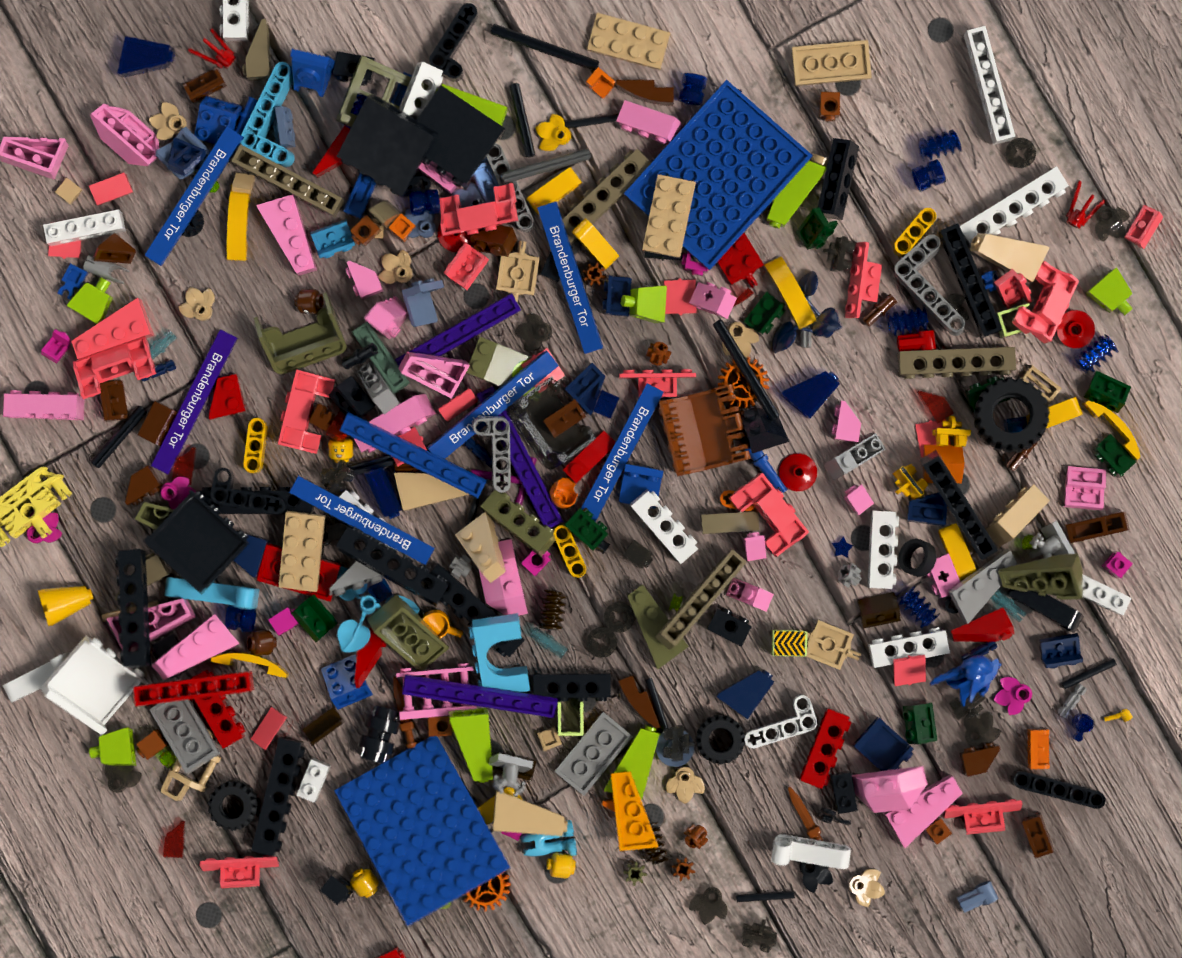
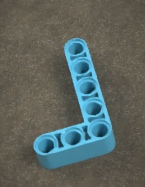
M279 62L275 65L241 134L244 137L241 145L283 167H289L294 163V154L290 150L266 139L276 117L275 107L282 106L293 83L292 66L286 62ZM288 68V73L282 76L283 70ZM279 85V91L274 93V88ZM271 102L270 109L265 110L266 104ZM262 119L261 127L257 128V122ZM254 137V142L249 145V139ZM270 145L269 152L265 153V147ZM286 153V159L281 161V155Z
M167 577L164 596L255 609L258 606L260 589L212 583L201 595L185 579Z

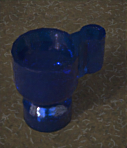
M1078 713L1073 717L1072 726L1076 730L1073 739L1080 742L1083 739V733L1093 729L1094 721L1089 715Z

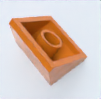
M924 445V457L937 450L956 483L962 484L965 465L963 448L954 447V445ZM923 467V479L927 483H933Z

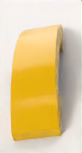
M232 184L227 220V260L247 261V225L250 194L233 192Z
M780 256L765 264L764 267L777 286L799 330L816 322L808 301L783 258Z
M1085 401L1082 404L1094 418L1102 415L1125 439L1126 442L1122 447L1134 460L1140 458L1139 448L1133 434L1115 413L1092 401Z
M234 652L211 658V662L228 666L232 665L233 659L269 666L267 674L287 678L289 675L276 662L251 653Z

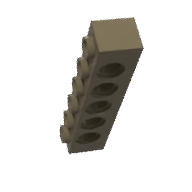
M241 144L232 159L234 165L291 195L293 194L296 198L336 218L344 203L341 197Z
M638 149L634 152L630 150L623 157L625 160L620 165L617 163L610 169L611 174L607 178L605 176L600 178L596 183L597 187L593 191L589 189L582 196L583 200L579 204L575 202L568 209L569 213L565 217L561 216L570 245L577 240L571 232L575 227L570 226V219L577 218L581 223L586 218L593 225L624 196L626 190L651 164ZM631 165L635 168V172L627 174L624 171L625 167ZM615 178L619 179L622 183L617 188L613 187L610 183ZM605 192L608 197L606 200L600 201L597 198V194ZM591 205L594 211L586 214L583 211V207Z
M1015 347L900 351L897 353L898 376H903L904 379H915V375H923V378H934V374H942V377L945 378L953 377V374L961 373V377L973 376L972 373H980V376H991L992 372H999V375H1011V371L1016 370ZM973 357L980 360L978 368L973 367L971 364ZM992 357L999 359L998 367L991 365L990 360ZM954 358H958L961 361L960 368L953 367L952 360ZM934 359H939L942 362L941 369L934 368ZM915 360L922 361L923 368L921 370L915 369Z
M733 549L727 552L655 638L668 650L674 648L747 561Z

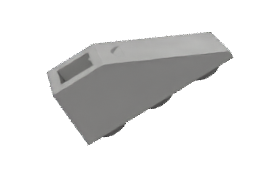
M372 361L356 371L370 397L383 414H386L400 404Z
M875 433L824 465L832 479L836 480L886 449Z
M378 552L371 554L373 559H380ZM356 561L330 587L329 596L333 594L335 596L343 595L346 593V590L352 588L353 590L361 589L364 587V584L370 582L371 584L379 583L384 577Z

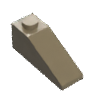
M266 19L261 20L245 58L246 64H243V75L247 76L249 81L268 80L272 73L269 28Z
M154 553L146 556L147 587L171 575L161 557ZM134 584L129 586V594H133L135 592ZM119 591V592L117 593V595L114 597L116 601H117V596H118V594H120V591Z

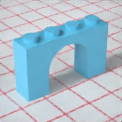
M518 613L472 620V627H469L470 638L475 640L472 650L473 656L478 658V662H475L476 673L481 676V680H478V685L519 693L530 691L527 666L502 669L492 665L486 657L488 650L494 644L501 641L521 639Z

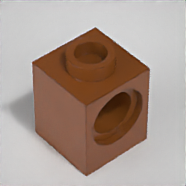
M821 92L819 95V118H824V121H835V118L840 116V92ZM832 103L835 109L827 111L824 105Z
M366 215L350 231L353 233L351 238L358 245L362 243L366 246L382 230ZM363 227L369 228V234L366 237L360 236V230Z
M449 716L428 717L429 736L453 735L454 730ZM441 720L448 724V728L445 731H441L437 727V723Z
M157 729L136 745L138 746L137 751L142 758L146 757L148 760L167 747L169 743Z
M939 816L925 829L936 845L952 834Z

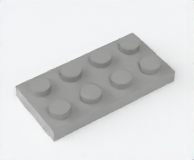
M190 699L158 703L149 709L186 774H190L220 754Z
M602 712L554 772L585 796L633 736L605 712Z

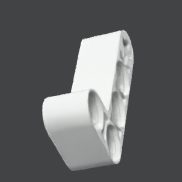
M70 652L61 654L50 660V662L4 684L3 688L10 702L13 703L39 690L68 657Z
M802 694L795 696L793 708L796 716L747 731L744 738L745 744L749 748H758L815 729L817 719L810 699ZM801 698L807 701V705L803 709L797 707V701ZM805 717L812 718L813 723L810 727L803 726V719ZM791 722L794 724V730L791 733L785 732L784 726L786 723ZM769 728L775 729L776 735L774 738L766 737V731ZM759 731H762V736L765 739V741L762 742V739L758 738L755 740L754 744H752L750 741H747V739H750L751 734H753L754 737L760 736V734L758 733Z
M780 834L776 836L773 842L771 862L777 865H787L790 860L847 869L849 867L851 848L843 844Z

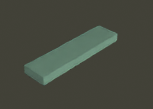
M367 321L352 331L362 348L370 343H374L377 346L378 354L370 357V359L394 394L410 383L406 375L399 371V365Z

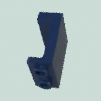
M877 717L852 744L880 771L900 769L899 765L903 761L907 762L912 757V751L914 750L880 717Z

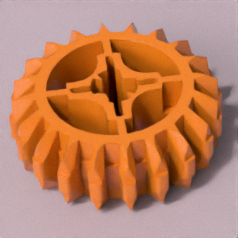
M747 357L746 360L756 373L755 375L762 387L769 389L768 385H763L764 382H769V378H763L768 372L763 371L761 373L760 369L763 368V365L761 364L757 368L755 365L758 360L755 359L751 364L749 363L750 357ZM732 359V366L728 362L725 364L728 370L724 368L720 370L725 376H718V379L723 380V382L717 385L718 387L728 385V376L735 369L737 381L733 383L734 390H743L747 398L736 396V399L730 401L729 404L732 405L734 401H737L736 407L738 408L741 402L744 403V408L748 407L747 402H750L751 406H755L754 399L757 401L758 399L755 394L752 396L749 384H746L748 385L746 388L743 385L735 386L741 381L740 377H743L744 380L746 379Z
M509 874L497 876L501 884L500 891L492 885L491 879L488 881V887L490 888L482 889L479 893L481 890L480 885L475 895L470 891L466 893L467 897L463 901L467 902L470 899L469 907L471 908L476 903L477 911H479L481 905L484 906V911H487V905H490V908L494 910V903L500 907L502 903L499 899L504 901L507 899L503 893H510V890L505 887L510 886L511 882L504 881L509 878ZM484 893L495 895L494 898L489 900L479 899Z

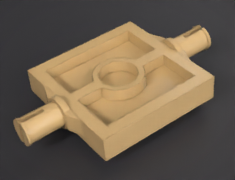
M519 241L517 252L510 253L508 257L501 256L496 287L497 291L512 293L517 303L518 296L520 295L534 296L540 257L529 256L525 253L527 242L524 241L523 246L522 241Z
M817 620L816 626L811 633L807 632L806 657L840 670L843 661L847 657L858 661L859 657L853 654L860 656L861 653L851 650V641L854 634L820 620Z

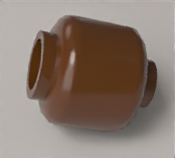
M302 289L295 296L294 305L302 314H316L324 306V297L317 289Z
M269 630L253 631L247 638V649L255 656L270 655L277 646L276 637Z

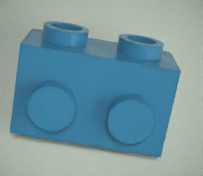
M346 219L310 232L319 258H330L336 252H346L355 246V241L351 238L352 233Z

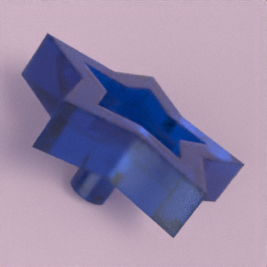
M844 536L839 542L831 543L835 548L834 557L843 555L848 558V552L854 546L848 544Z

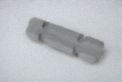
M1077 684L1074 688L1075 691L1071 692L1063 703L1064 706L1059 708L1057 713L1061 717L1067 718L1070 714L1069 711L1073 710L1081 699L1080 696L1084 695L1087 691L1083 685Z

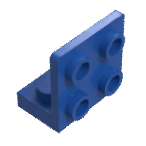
M206 96L199 106L194 135L199 140L216 144L227 126L235 131L236 120L240 116L243 106Z
M625 464L619 502L630 504L645 490H648L650 493L654 491L659 497L663 471ZM651 506L649 508L656 509L657 507Z
M356 654L321 668L331 701L337 710L373 695L366 680L360 688L355 686Z

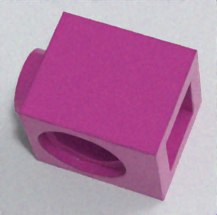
M534 551L521 564L536 576L551 560L549 558L551 554L548 551L542 556L543 562L539 566L532 563V557L536 555Z
M1113 551L1102 567L1115 578H1122L1133 563L1120 552Z
M287 607L268 619L278 636L299 624L291 614L295 608Z

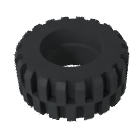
M1007 377L1005 380H996L995 383L988 385L980 394L975 405L973 417L975 428L978 430L977 434L980 438L984 439V443L987 446L991 445L998 452L1002 450L1004 453L1010 454L1011 452L1019 453L1022 450H1028L1041 439L1048 426L1050 412L1047 407L1046 397L1042 396L1043 392L1039 388L1036 389L1032 382H1024L1022 378L1013 379V377ZM1014 398L1027 406L1030 418L1023 430L1016 433H1008L1001 430L995 424L993 411L1001 400Z

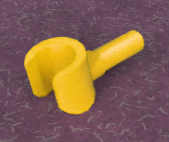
M1123 709L1119 713L1104 717V720L1106 722L1121 717L1123 722H1127L1133 716L1128 709Z

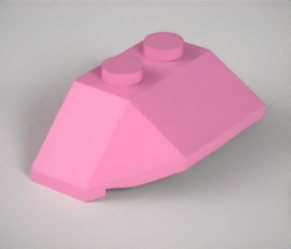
M103 104L91 113L90 117L100 139L128 164L149 166L158 158L155 155V152L159 149L156 134L129 110Z
M512 539L499 541L498 545L502 553L506 572L490 583L479 570L486 604L504 615L518 613L520 616L528 614Z
M923 766L852 775L855 795L873 813L910 809L927 786Z

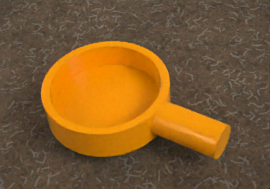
M440 610L428 611L422 617L440 638L444 637L447 633L459 638L463 635L462 630L450 626L448 616Z

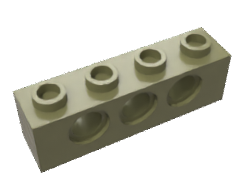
M494 490L480 506L482 511L486 512L490 518L540 557L545 554L556 540L553 535L554 531L547 525L543 527L538 523L540 520L536 516L526 514L524 512L525 508L517 502L515 504L512 503L510 497L505 492L499 493ZM508 507L509 511L507 513H500L502 508ZM517 519H524L521 525H515ZM532 530L539 531L536 536H529Z

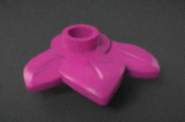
M177 477L172 482H167L161 487V496L169 502L171 509L175 510L190 494V490L196 493L193 488L188 487V478ZM168 489H172L173 494H170Z
M49 513L43 518L44 522L52 530L50 535L46 533V538H41L40 534L38 537H35L34 533L37 530L34 526H31L27 530L28 540L32 543H40L42 541L51 543L58 540L62 536V532L56 529L59 522L57 513Z
M1001 678L1000 683L1003 689L995 695L994 701L999 705L1008 706L1009 715H1016L1023 710L1024 703L1031 700L1032 691L1027 685L1020 684L1016 678ZM1024 690L1025 696L1021 698L1019 692Z

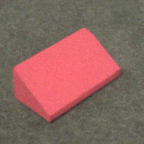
M125 173L89 185L97 206L133 193Z
M1143 205L1124 238L1144 249L1163 219L1162 214L1153 208Z
M468 388L438 408V410L448 422L477 403L478 399L472 390Z
M271 707L251 737V740L264 750H267L288 717Z

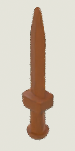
M394 677L393 690L399 712L403 711V707H405L404 695L402 694L403 689L397 677ZM410 719L400 720V730L405 733L407 740L406 747L408 749L414 748L417 744L412 733L414 723Z
M788 787L791 801L808 830L806 831L808 836L814 840L823 841L820 836L821 830L819 826L815 825L801 798L791 787Z

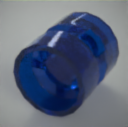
M684 73L681 84L684 88L680 89L678 101L701 106L704 98L702 90L706 88L707 77L694 73Z
M937 159L928 162L926 167L920 165L911 169L914 182L920 192L930 189L932 184L937 186L946 182L943 168Z
M429 189L425 193H422L421 190L410 191L409 201L412 216H421L425 212L429 215L440 213V200L437 189Z
M228 605L225 627L229 630L240 628L241 631L252 633L256 621V608L241 609L235 607V605Z

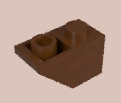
M503 225L496 226L497 230L485 231L483 229L478 234L470 236L475 250L505 257L509 256L518 240L513 227Z
M147 465L131 475L125 500L128 506L133 505L135 507L141 504L145 496L150 495L151 497L160 491L159 488L163 486L151 466Z
M994 742L982 744L983 747L975 749V746L964 748V752L959 753L964 775L969 777L986 773L999 753L1000 746L994 745Z

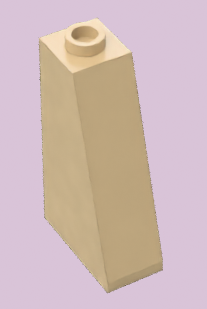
M977 233L972 239V246L970 248L971 252L1007 272L1013 269L1017 274L1021 273L1027 282L1034 281L1049 250V247L1045 245Z
M394 473L403 511L470 495L429 474Z
M496 791L493 831L563 836V832H567L568 821L564 820V816Z

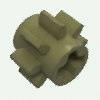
M637 861L632 866L627 863L629 869L623 871L624 874H628L625 881H633V886H635L637 881L643 883L642 876H647L646 872H642L645 865L638 866ZM632 869H634L635 871L640 870V871L638 872V873H639V877H636L635 875L632 877V876H631V875H632V871H631V870H632Z

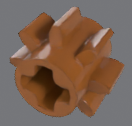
M589 263V270H583V273L587 274L584 281L589 280L591 287L593 283H597L600 286V280L606 279L602 275L605 268L599 269V263L594 267ZM594 270H597V274L600 276L595 277V279H592L589 273H593Z
M656 342L655 344L651 343L646 356L650 357L649 361L653 365L660 366L663 363L667 364L671 351H667L668 346L665 343Z
M692 824L684 832L686 835L685 842L691 848L697 847L700 849L708 842L706 838L707 831L701 825L695 826Z
M687 857L682 861L676 858L677 864L671 865L672 868L676 869L673 876L679 875L680 881H682L683 877H687L690 880L689 874L695 873V870L690 868L694 862L688 863ZM680 865H683L684 867L688 866L686 868V873H684L683 871L679 872Z

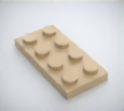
M597 13L587 51L661 70L671 32Z
M868 40L791 48L795 86L872 78Z
M663 175L657 176L642 251L676 258L681 257L696 182Z
M286 511L279 577L280 588L318 591L325 515Z

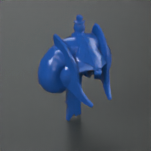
M972 656L963 661L961 666L954 667L947 673L937 676L931 681L930 686L946 681L950 688L959 689L960 702L962 707H964L966 699L969 697V702L971 703L977 692H980V696H985L990 687V682L995 678L1002 664L999 662V659L991 661L985 656Z

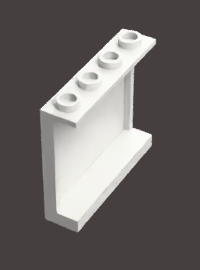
M86 635L40 689L45 697L100 735H104L107 731L105 724L132 694L133 687L139 686L141 682L145 685L148 683L144 678L145 674L140 669L136 668L134 670L133 668L123 667L120 659L116 657L117 654L111 648L105 649L97 638L91 639Z

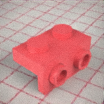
M465 242L457 251L454 259L447 265L444 274L468 290L489 259Z
M1013 269L994 282L1002 303L1007 309L1022 298L1028 303L1032 302L1030 297L1031 290L1025 284L1027 280L1021 273L1017 274Z

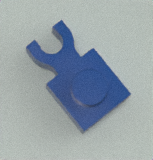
M70 263L62 278V281L66 283L59 289L58 294L63 295V292L68 290L69 295L67 298L71 300L74 297V289L80 290L88 272Z
M997 270L984 273L985 275L981 277L984 279L985 290L996 291L994 282L999 279Z

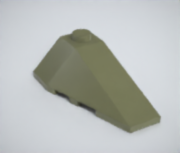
M1078 554L1056 555L999 569L998 571L1004 588L1023 592L1028 590L1039 592V595L1057 596V599L1062 600L1082 599L1083 570Z

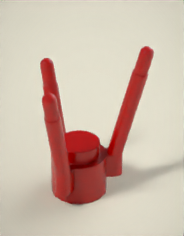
M211 28V33L225 50H219L205 38L203 42L217 53L215 58L218 60L190 48L188 52L217 65L221 69L223 67L227 69L236 57L233 55L234 52L228 48L215 30Z
M1078 181L1070 209L1066 214V217H1068L1066 222L1077 229H1080L1081 226L1084 227L1086 222L1105 203V200H1102L1086 216L1085 211L1094 198V195H1091L1081 211L1076 209L1074 212L1082 181Z

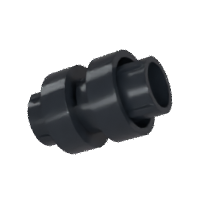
M376 705L373 708L372 715L367 714L364 725L369 727L368 734H361L358 746L362 747L361 758L383 764L387 754L392 755L395 743L390 742L391 734H398L400 722L396 721L398 711Z

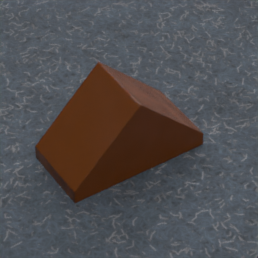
M113 233L98 246L93 261L131 264L136 250L116 233Z

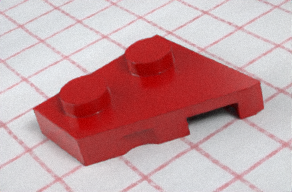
M234 374L218 378L210 408L209 420L246 412L238 375Z

